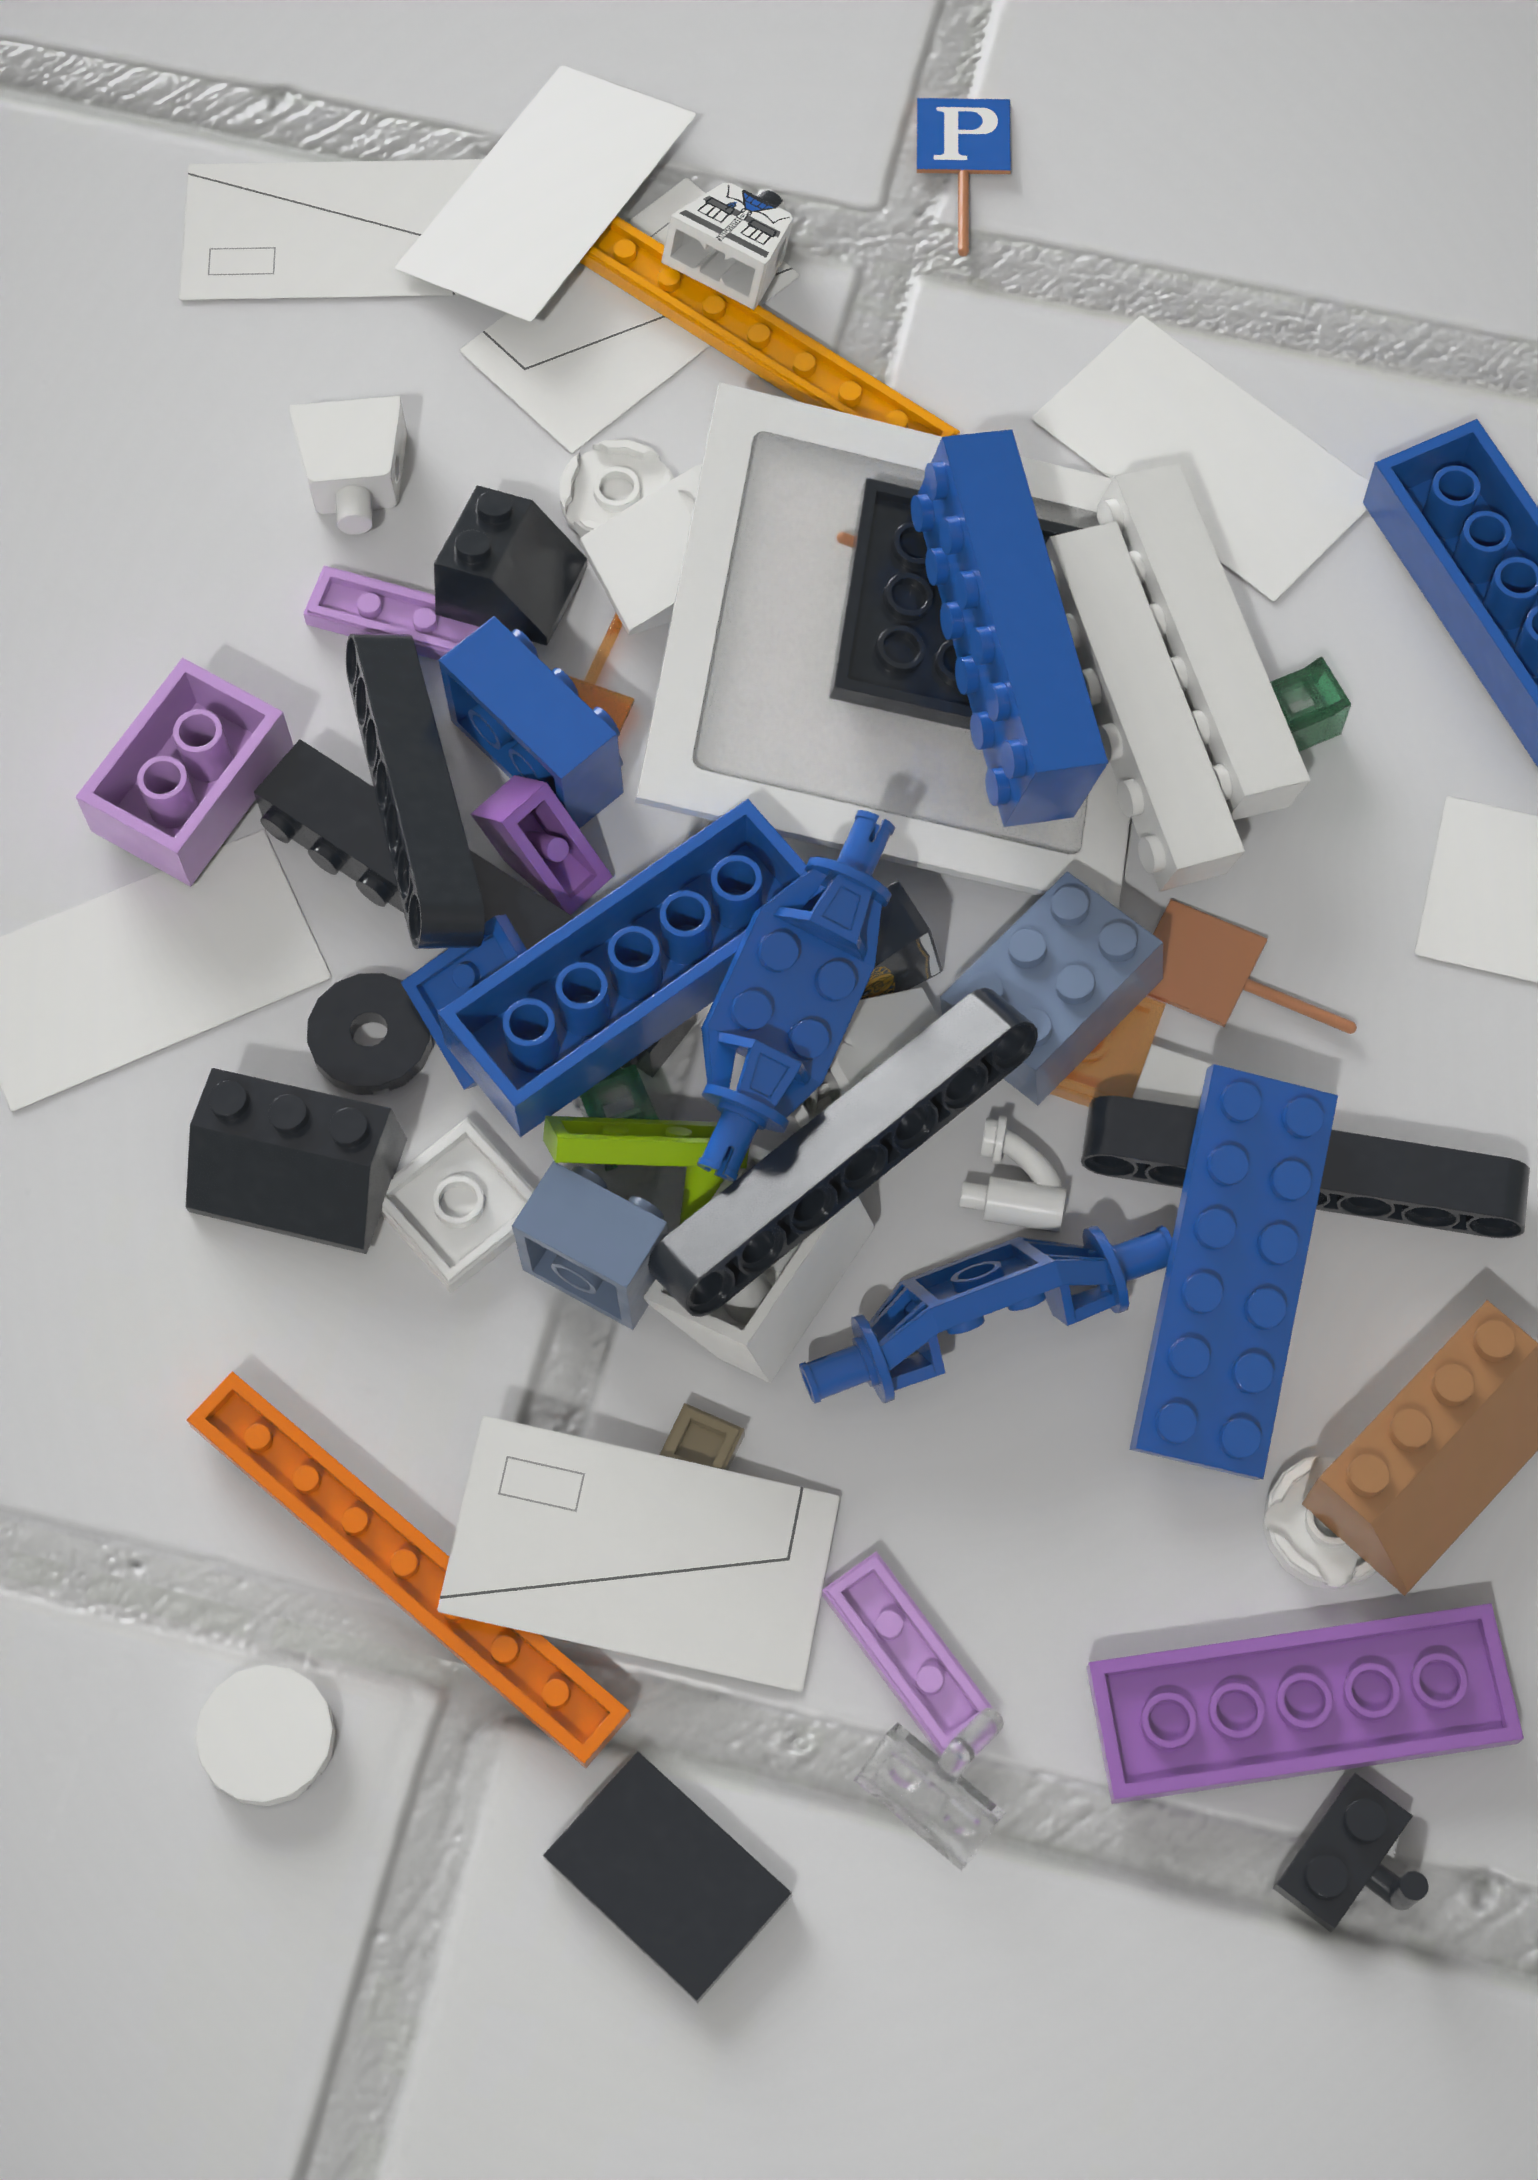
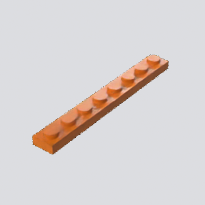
M233 1371L187 1418V1422L192 1429L584 1768L590 1765L631 1717L630 1710L542 1635L438 1612L437 1608L449 1556Z

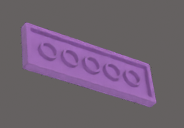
M1492 1603L1089 1662L1086 1668L1111 1804L1515 1745L1524 1739Z

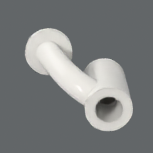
M1000 1115L999 1120L986 1118L980 1156L993 1158L992 1163L1000 1164L1002 1153L1007 1155L1027 1173L1031 1183L990 1176L989 1186L963 1182L959 1207L984 1211L983 1221L1060 1233L1067 1188H1062L1057 1171L1049 1160L1018 1134L1006 1128L1007 1116Z

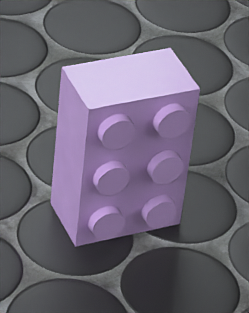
M182 657L76 795L90 830L191 887L256 800L254 795L256 788L294 746L284 713Z

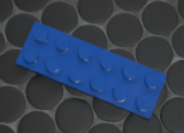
M1216 1064L1207 1068L1129 1450L1254 1480L1264 1479L1338 1095Z

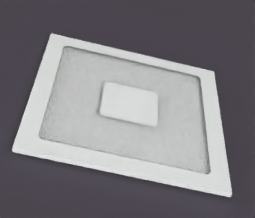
M719 382L635 803L716 821L737 805L749 799L782 837L842 850L854 824L857 811H869L879 815L876 824L881 825L882 820L887 819L895 826V830L890 835L880 857L882 860L1043 896L1068 871L1116 908H1119L1130 817H1126L1119 806L1117 798L1118 782L1110 762H1108L1074 818L1003 827L998 806H992L987 796L985 778L988 769L983 750L975 748L970 730L829 698L852 548L838 543L836 536L839 532L855 534L861 490L866 478L920 490L924 480L925 467L927 463H931L942 437ZM1020 456L1038 518L1083 529L1099 525L1097 505L1111 483L1112 478Z

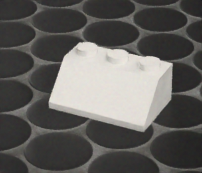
M751 1143L749 1146L747 1169L740 1168L737 1173V1179L767 1156L770 1151ZM724 1180L712 1199L733 1182ZM857 1196L728 1302L709 1315L696 1317L689 1314L656 1279L643 1298L647 1304L720 1360L771 1383L875 1226L860 1198Z

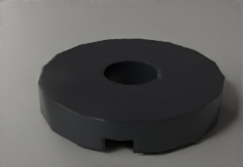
M384 973L357 974L336 982L318 998L308 1018L307 1044L318 1071L335 1087L356 1095H373L372 1091H381L386 1088L392 1091L406 1085L423 1069L432 1050L433 1036L402 986L401 981L403 980ZM376 1022L387 1028L385 1038L374 1046H362L353 1040L357 1029L366 1023Z

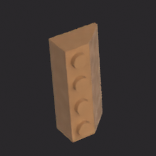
M1486 1300L1323 1472L1302 1502V1505L1307 1510H1310L1316 1518L1335 1535L1340 1537L1404 1596L1538 1451V1342L1491 1302Z

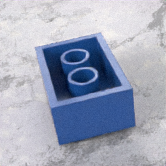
M493 616L438 659L451 721L510 779L516 775L547 782L579 829L624 793L621 772L623 761L619 754L618 745L620 732L616 723L602 708L595 707L592 710L579 697L575 684L564 671L557 667L551 671L538 658L536 648L522 631L514 629L511 632Z

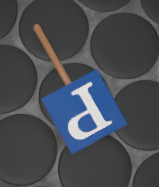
M917 98V173L958 174V253L962 257L969 254V174L1011 173L1010 99Z

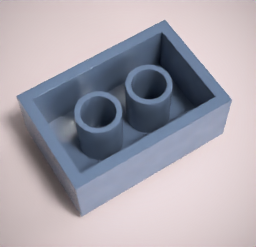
M1067 871L940 996L942 1015L973 991L989 988L1030 1020L1038 1031L1036 1045L1030 1056L1008 1074L1004 1080L1038 1106L1163 979V942Z

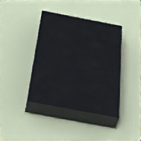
M639 1751L543 1854L544 1859L697 2004L792 1897L790 1890Z

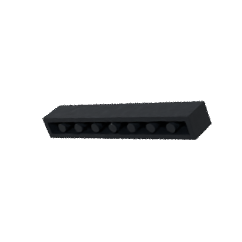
M299 739L254 791L262 815L260 819L261 824L279 841L289 843L291 840H294L306 848L311 859L326 872L336 875L341 871L356 881L359 891L374 904L384 907L389 903L404 913L374 787ZM470 850L483 899L485 922L494 916L506 914L527 950L574 918ZM696 1014L621 1067L629 1071L637 1067L653 1078L697 1022Z

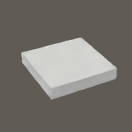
M467 1117L394 1175L382 1205L381 1215L447 1290L452 1293L515 1242L512 1225L534 1192V1189Z

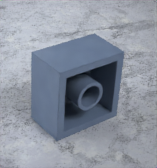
M553 1161L512 1225L522 1269L634 1330L649 1306L643 1297L655 1281V1278L649 1272V1258L655 1246L669 1234L668 1222L663 1220V1213L650 1202L637 1196H631L627 1201L607 1190L606 1182L594 1172L581 1166H574L570 1170Z

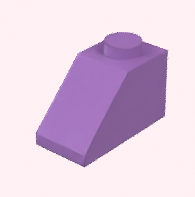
M514 775L470 814L502 859L548 901L570 915L613 877L547 782Z

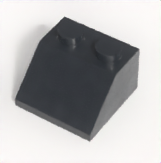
M477 485L434 562L435 615L478 627L495 616L511 632L514 629H519L531 642L547 646L587 568V558L533 500Z

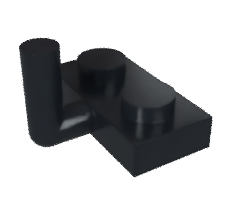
M1354 1773L1273 1889L1329 1932H1332L1337 1927L1364 1886L1397 1910L1409 1909L1426 1896L1429 1888L1427 1879L1417 1871H1409L1402 1877H1399L1381 1864V1861L1413 1815L1358 1774Z

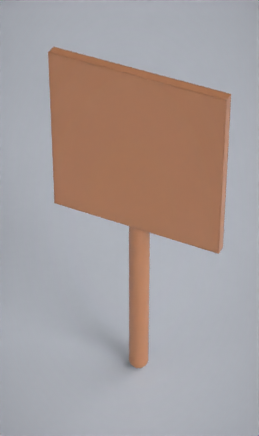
M1172 899L1170 900L1153 933L1154 936L1163 942V979L1148 994L1149 996L1225 1027L1242 991L1245 990L1348 1034L1356 1031V1024L1350 1020L1249 979L1267 943V938Z

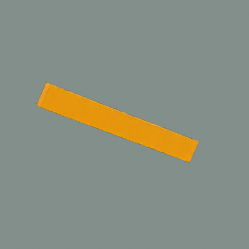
M618 216L613 219L580 261L587 268L799 402L941 437L960 435L959 430L760 305L753 310L661 263L664 245Z

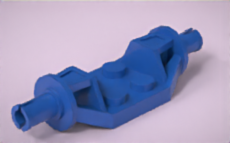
M858 810L855 815L854 824L837 860L818 856L810 857L804 869L806 871L804 874L754 912L701 1027L707 1084L702 1096L716 1106L717 1110L722 1114L697 1165L707 1172H710L711 1169L716 1170L714 1175L734 1182L738 1177L737 1173L757 1129L784 1133L789 1124L787 1117L823 1083L875 968L881 908L887 906L892 894L887 887L874 879L872 875L890 835L895 830V826L887 819H883L881 825L876 824L879 815ZM820 885L826 887L812 911L802 910ZM737 1053L745 1057L736 1091L729 1088L735 1055Z
M1163 1225L1156 1227L1153 1231L1114 1246L1109 1243L1098 1226H1090L1083 1230L1084 1246L1016 1237L900 1281L869 1322L863 1314L851 1317L854 1335L852 1346L810 1362L799 1364L807 1392L812 1402L816 1404L821 1402V1399L867 1382L870 1387L875 1389L883 1403L895 1400V1390L946 1373L937 1337L938 1333L945 1330L948 1334H961L971 1331L985 1322V1315L1008 1307L1010 1311H1019L1036 1306L1046 1299L1052 1315L1066 1326L1109 1308L1114 1313L1127 1311L1129 1307L1127 1282L1167 1267L1172 1237ZM1069 1285H1097V1287L1071 1295ZM918 1349V1354L907 1358Z

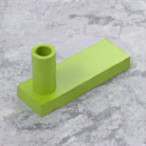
M545 1116L543 1142L555 1163L686 1167L679 1225L707 1204L724 1181L723 1178L714 1175L716 1170L711 1169L710 1172H707L697 1165L717 1122ZM749 1149L740 1166L741 1169H747Z

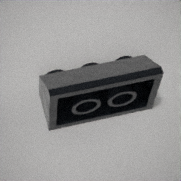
M211 1068L190 1123L186 1209L191 1213L367 1254L382 1213V1205L391 1179H393L407 1137L391 1108Z

